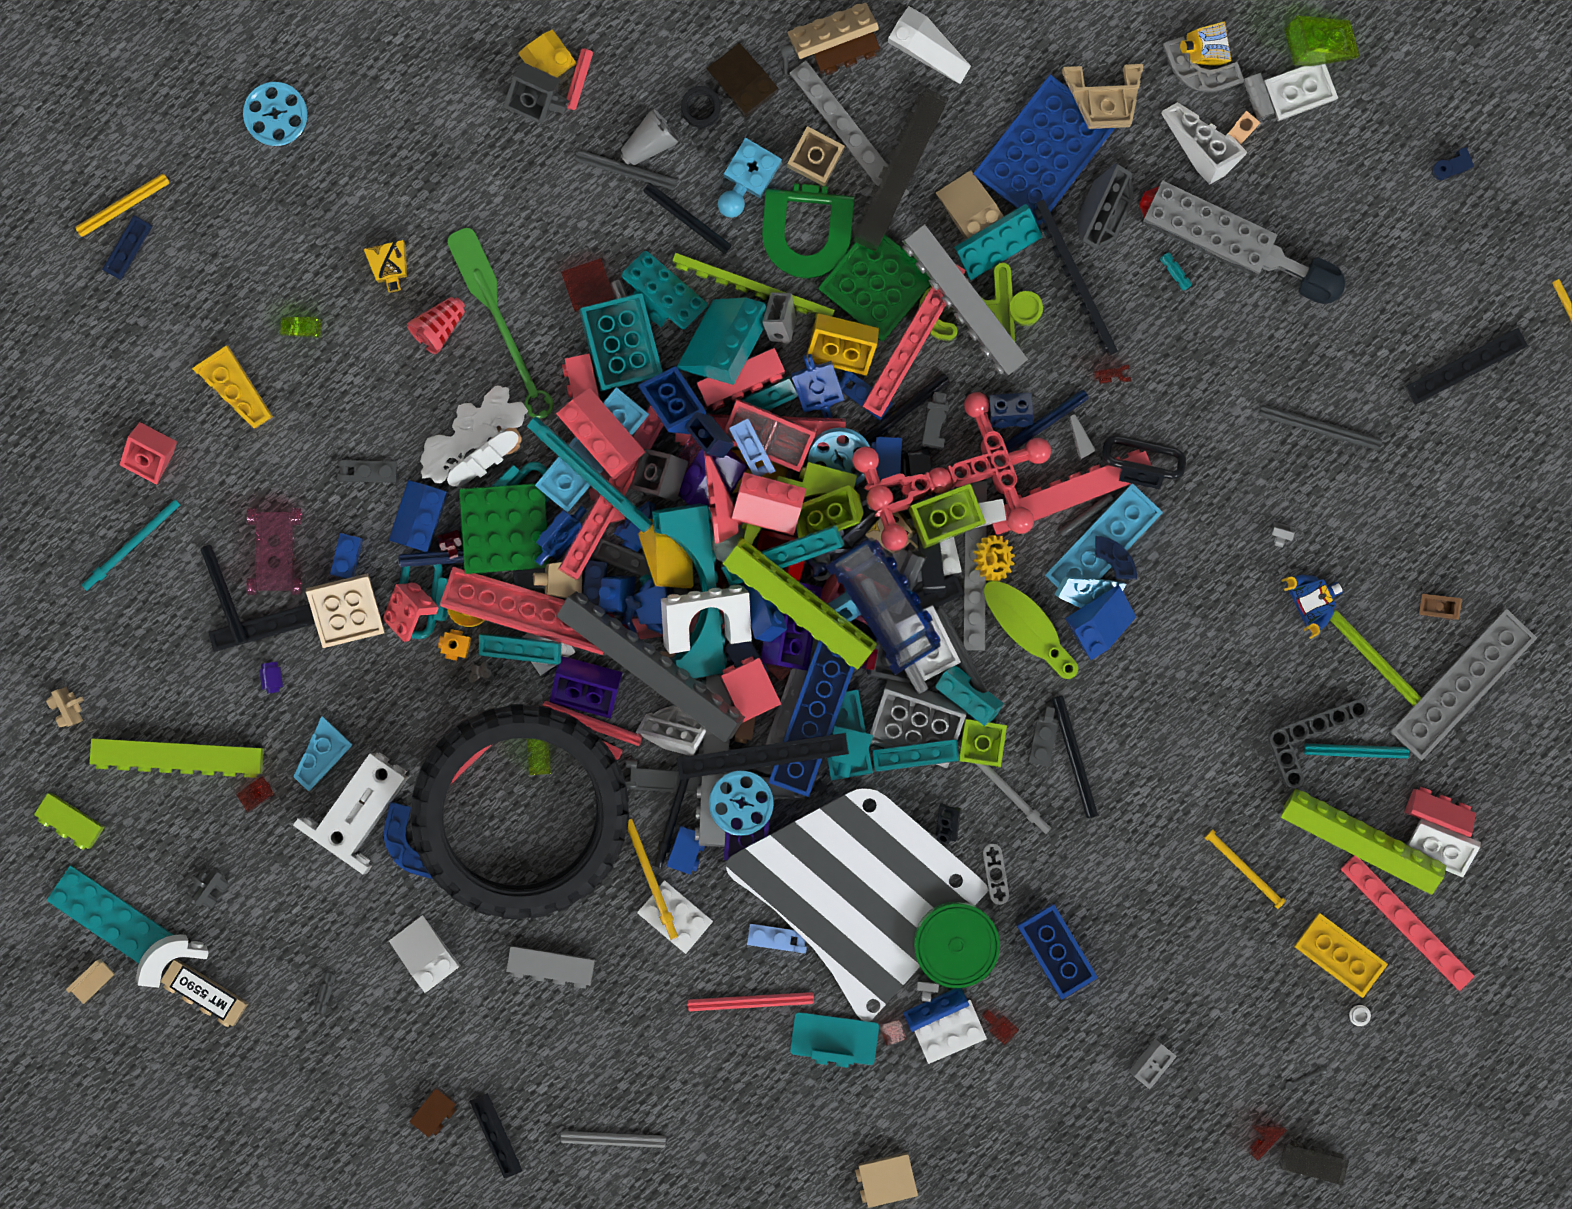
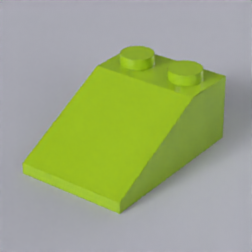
M971 483L911 505L908 509L923 548L943 542L986 523Z

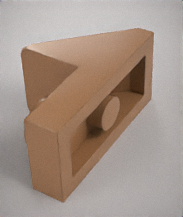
M1422 594L1419 615L1459 620L1462 599Z

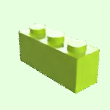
M47 793L34 814L38 817L37 821L46 827H49V825L56 828L55 832L63 838L68 836L75 840L73 844L82 850L92 848L105 826L53 793Z

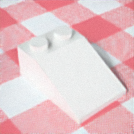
M423 915L389 940L424 993L461 966Z

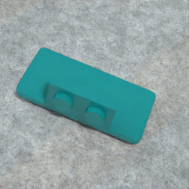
M643 251L621 275L625 281L636 289L633 295L643 294L648 317L660 327L668 319H671L681 329H686L708 305L705 300L648 251Z
M797 1012L794 1019L790 1052L793 1055L811 1057V1059H815V1063L827 1065L828 1061L836 1062V1066L846 1068L849 1067V1064L854 1065V1063L873 1065L875 1062L879 1024L876 1022Z

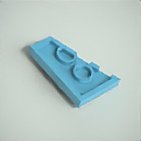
M1065 576L1055 595L1082 608L1117 585L1123 591L1126 583L1115 580Z
M321 716L307 750L293 776L308 791H311L353 746L323 716Z

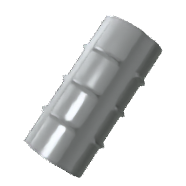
M1261 73L1245 78L1244 84L1257 120L1273 115L1275 112Z

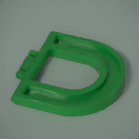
M796 183L793 186L794 191L766 189L762 237L765 251L772 263L784 273L803 279L817 278L834 270L849 249L854 196L827 194L828 186H822V193H819V185L803 184L802 191H799V184ZM787 201L831 205L828 241L825 247L818 253L808 256L800 255L788 246L785 240Z

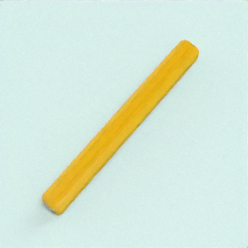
M164 173L160 174L77 225L76 231L81 237L87 235L168 185V178Z

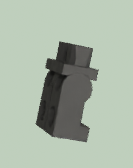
M934 392L932 402H928L926 406V413L928 414L925 420L921 448L942 452L945 439L939 438L949 410V405H945L947 396L945 393Z

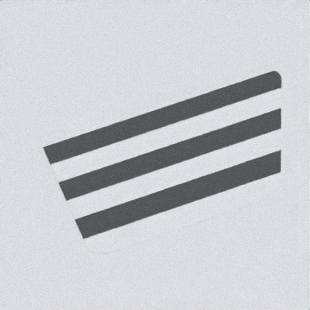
M863 788L854 790L735 853L726 863L727 872L734 881L773 908L816 951L832 972L857 1016L861 1020L869 1022L872 1021L920 967L914 952V935L919 922L925 914L934 907L946 902L960 901L976 905L989 891L981 878L888 797L876 790ZM868 798L875 800L877 804L876 809L870 813L864 811L862 807L864 800ZM953 874H959L963 878V883L958 888H953L949 884V878ZM871 999H876L880 1002V1009L876 1013H871L866 1008L867 1002Z

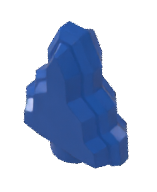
M648 501L638 510L648 519H653L652 511H655V504ZM627 518L624 524L618 525L614 534L624 540L623 546L636 552L639 551V548H642L638 536L641 530Z

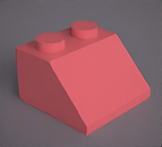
M139 422L127 438L120 466L157 485L174 453L177 441Z

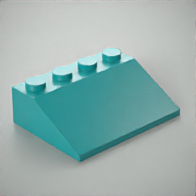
M642 293L580 308L579 313L600 392L645 381L663 373Z
M749 298L713 299L677 368L734 385L764 329L765 303Z

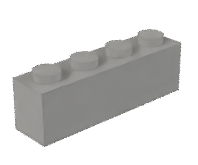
M511 945L506 972H511L510 976L523 978V975H530L532 980L544 981V978L553 979L552 983L565 985V982H572L574 987L586 988V985H591L595 959Z

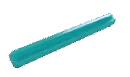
M1333 744L1304 745L1305 755L1407 759L1410 753L1407 747Z

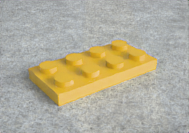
M1321 913L1317 914L1294 945L1297 950L1361 998L1366 995L1388 965Z

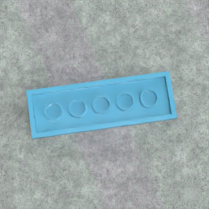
M617 387L604 402V405L631 435L637 431L649 416L645 410ZM575 436L569 446L601 474L604 468ZM558 457L535 486L569 513L591 485Z
M1131 484L1045 576L1057 588L1065 576L1100 579L1111 568V565L1103 559L1095 558V536L1112 539L1127 551L1163 512L1134 484Z

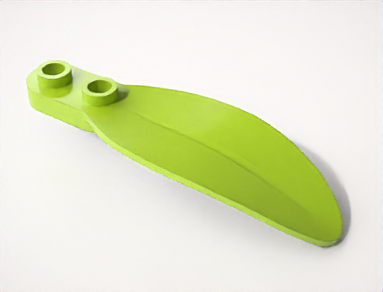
M988 582L984 587L985 600L1005 632L1027 652L1043 658L1060 677L1064 679L1075 677L1078 673V664L1060 645L1057 632L1043 610L1032 599L1016 588L1003 582ZM1055 649L1057 651V655L1055 657H1052L1051 651ZM1067 665L1071 666L1070 672L1065 671Z

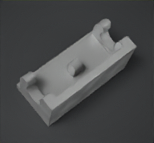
M1154 1039L1128 1072L1147 1088L1151 1089L1177 1056Z

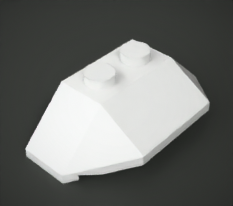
M673 705L663 708L654 714L652 712L646 714L636 733L663 749L694 756L704 738L706 728Z

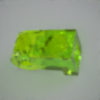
M317 317L281 318L280 335L321 338L322 319Z

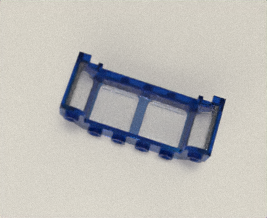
M871 537L828 564L826 568L831 575H836L838 583H842L886 652L887 655L885 657L892 663L889 667L894 675L939 648L941 646V639L931 623L933 621L931 615L920 606L921 600L916 592L912 593L908 587L910 583L904 574H900L897 570L898 564L892 555L889 557L879 541Z

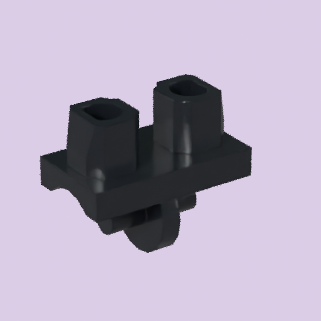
M940 803L936 828L938 842L949 844L950 841L956 842L958 839L961 808L949 807L944 803Z

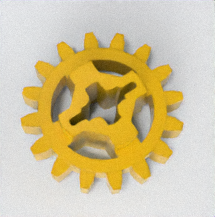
M988 535V537L981 538L982 543L976 544L979 548L978 551L973 552L977 555L973 562L978 563L975 569L981 570L979 576L985 577V580L1000 581L1007 578L1006 573L1012 572L1009 567L1015 564L1011 561L1015 554L1010 553L1013 547L1007 546L1008 540H1003V536Z

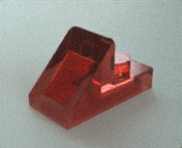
M262 776L236 795L248 813L273 797L274 793L269 783Z
M1251 1125L1263 1139L1254 1141L1250 1146L1252 1150L1249 1154L1258 1161L1287 1130L1282 1125Z

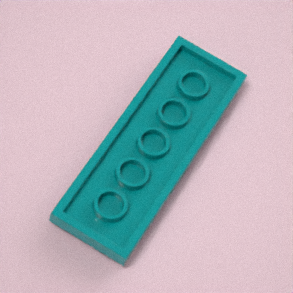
M72 865L69 866L46 900L137 963H140L144 953L154 943L174 935Z

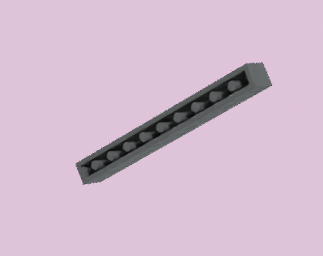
M576 591L567 597L556 617L723 742H727L734 736L745 719V716L737 708L724 702L720 695L712 693L704 683L696 681L686 670L676 666L669 657L663 656L656 651L653 645L645 643L639 638L637 633L628 630L618 619L612 618L605 613L602 607L589 601L586 595Z

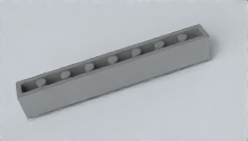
M925 224L902 241L905 252L910 257L913 255L917 260L916 266L923 274L926 272L931 278L928 280L935 290L939 289L944 295L941 297L948 307L952 306L957 312L954 314L961 324L965 323L969 328L968 334L974 341L978 340L982 345L981 351L987 358L991 357L995 362L993 366L1000 375L1002 373L1005 376L1010 375L1028 360Z
M720 675L706 676V680H702V683L712 693L720 695L724 702L731 706V701L719 677ZM706 729L704 741L699 745V755L729 750V740L723 742ZM728 773L701 776L702 785H697V798H701V806H696V819H700V828H695V840H699V846L725 847V831L715 823L710 814L709 796L715 783ZM727 782L720 785V790L724 794H727ZM718 803L715 810L718 814L724 815L726 813V806L723 803Z

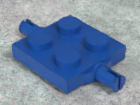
M808 354V358L805 355L803 359L806 368L791 373L803 411L805 413L812 410H821L824 418H827V414L829 418H832L829 407L834 403L844 400L832 360L815 365L812 355Z
M580 506L574 515L568 514L563 510L554 518L553 523L548 529L541 533L536 543L542 547V553L534 560L540 566L543 565L549 556L558 560L573 543L582 527L580 520L588 512L583 506Z

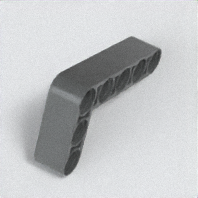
M1352 700L1272 730L1268 734L1267 739L1283 783L1287 787L1298 788L1304 781V776L1292 744L1365 717L1369 710L1367 703L1363 700ZM1356 703L1362 706V712L1359 715H1355L1352 710ZM1335 711L1342 713V720L1339 723L1333 720V713ZM1316 718L1321 719L1323 723L1322 728L1319 730L1313 727V721ZM1297 725L1303 729V734L1300 737H1296L1293 734V728ZM1276 733H1280L1283 736V742L1279 745L1273 741V736ZM1283 753H1288L1291 758L1290 762L1286 765L1280 759ZM1294 772L1298 776V781L1292 785L1288 781V776Z

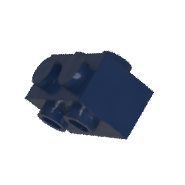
M1032 393L989 395V416L992 427H1026L1033 425Z

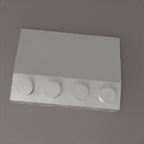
M887 680L870 734L874 735L871 743L884 748H894L958 740L967 712L947 696L929 690L918 694L913 685ZM941 763L936 765L948 768L949 763Z

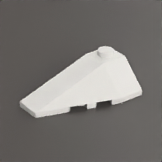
M908 6L888 38L889 44L961 84L971 67L931 20Z
M1178 102L1161 113L1191 163L1209 185L1224 177L1247 153L1234 137L1229 134L1225 136L1216 130L1215 125H1208L1201 121L1199 115Z

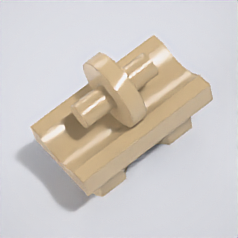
M67 687L51 692L52 696L46 702L52 710L59 708L61 715L56 717L59 727H69L83 721L79 713L82 711L79 704L84 701L83 697L76 699L74 693H69Z

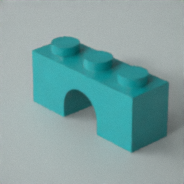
M956 665L944 672L935 688L985 726L994 720L1004 703L989 691L981 693L972 688L969 684L971 677Z

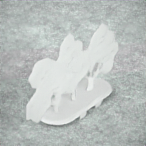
M501 386L493 387L484 396V401L480 408H476L472 403L458 405L456 412L458 416L454 419L452 428L455 430L454 435L450 437L439 434L428 437L425 442L424 452L420 460L423 465L421 470L422 479L431 478L434 483H442L447 478L449 485L461 486L471 481L477 475L481 478L487 473L485 469L493 463L497 465L504 460L502 457L516 446L518 442L517 433L504 430L507 428H518L523 424L524 415L528 412L522 402L508 403L509 388ZM497 426L501 427V430L499 432L497 430ZM473 448L477 449L464 459L466 452ZM460 453H462L461 459L458 457ZM449 458H456L458 464L456 462L450 464L447 460Z

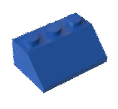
M676 366L639 384L640 390L668 432L690 434L687 431L688 429H685V426L696 412L706 414V410Z
M408 480L389 541L426 553L429 552L448 492Z

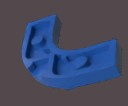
M391 802L384 826V841L389 854L402 869L415 875L433 879L424 866L418 852L409 845L406 837L411 807Z

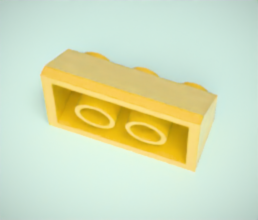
M817 313L808 346L807 358L808 354H811L814 363L817 364L832 360L834 368L867 376L878 343L879 328Z

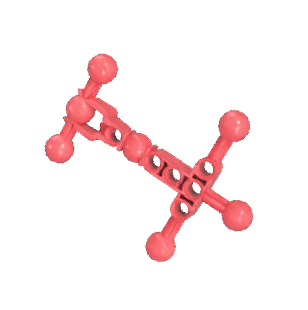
M973 392L965 398L964 410L968 416L976 419L983 438L980 445L983 455L958 462L953 467L947 466L946 469L936 467L924 475L918 474L905 477L904 474L900 473L881 481L876 471L879 457L873 448L861 447L857 449L853 454L852 461L856 470L864 473L868 484L864 488L868 490L867 504L872 510L876 511L875 517H880L884 526V530L881 533L882 544L891 551H898L907 544L908 536L906 530L896 524L892 513L907 510L912 502L922 499L926 494L929 496L933 492L943 494L955 486L961 487L988 478H992L996 490L1004 494L1010 509L1007 518L1009 528L1017 534H1024L1030 531L1034 524V517L1030 510L1021 505L1015 489L1017 475L1013 465L1028 460L1034 464L1046 462L1051 455L1050 444L1043 438H1033L1028 441L1024 449L1008 453L1002 436L998 432L993 431L987 413L990 410L988 397L981 392ZM987 441H994L996 446L992 447L988 445ZM994 460H1001L1003 466L996 465ZM979 465L984 469V471L979 472L975 469L974 466ZM959 471L963 473L964 477H957L955 475V472ZM1001 479H1008L1011 485L1003 484ZM920 483L924 486L925 489L919 490L916 488L915 484ZM899 486L906 499L893 503V493L889 487Z

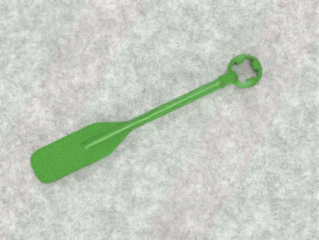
M463 228L454 232L448 238V246L469 291L490 309L529 392L524 403L528 410L527 413L533 418H545L553 410V399L546 391L536 389L498 308L497 279L475 232L470 228ZM539 394H543L546 396L544 398L546 404H550L547 411L544 409L539 412V415H535L532 413L534 411L532 405H528L529 399H534Z

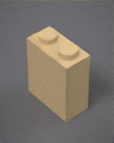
M908 1152L859 1163V1169L855 1170L857 1181L863 1183L864 1190L860 1191L862 1202L867 1203L868 1208L918 1196Z

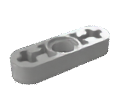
M991 843L983 849L989 895L992 902L1002 905L1009 899L1003 854L997 844ZM990 847L998 850L995 860L996 862L1000 860L1001 865L994 864L988 867V862L992 863L991 856L986 855V852L990 851ZM993 868H999L1002 871V876L999 880L991 879L990 871ZM1004 881V886L1000 885V890L1005 892V896L1002 897V901H999L998 898H994L997 889L996 886L992 888L991 883L998 884Z

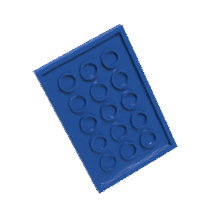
M1050 74L973 175L1016 209L1027 204L1037 225L1040 226L1042 220H1037L1033 212L1034 204L1044 199L1051 212L1115 128L1089 129L1070 89Z

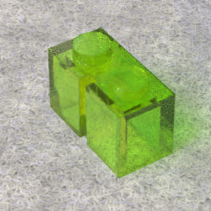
M527 738L528 752H532V756H528L529 775L552 774L550 743Z

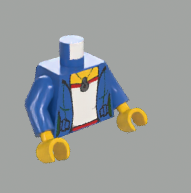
M1303 574L1283 578L1281 581L1288 583V588L1284 590H1289L1307 626L1304 628V631L1311 630L1312 636L1309 637L1310 639L1317 636L1334 614L1333 608L1336 607V603L1333 598L1343 593L1340 584L1335 582L1327 586L1324 579L1319 580L1316 576Z

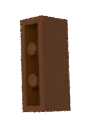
M874 32L815 53L813 56L820 74L830 75L837 72V68L843 65L848 68L856 65L859 59L865 58V60L875 58L877 56L876 53L880 51V47Z

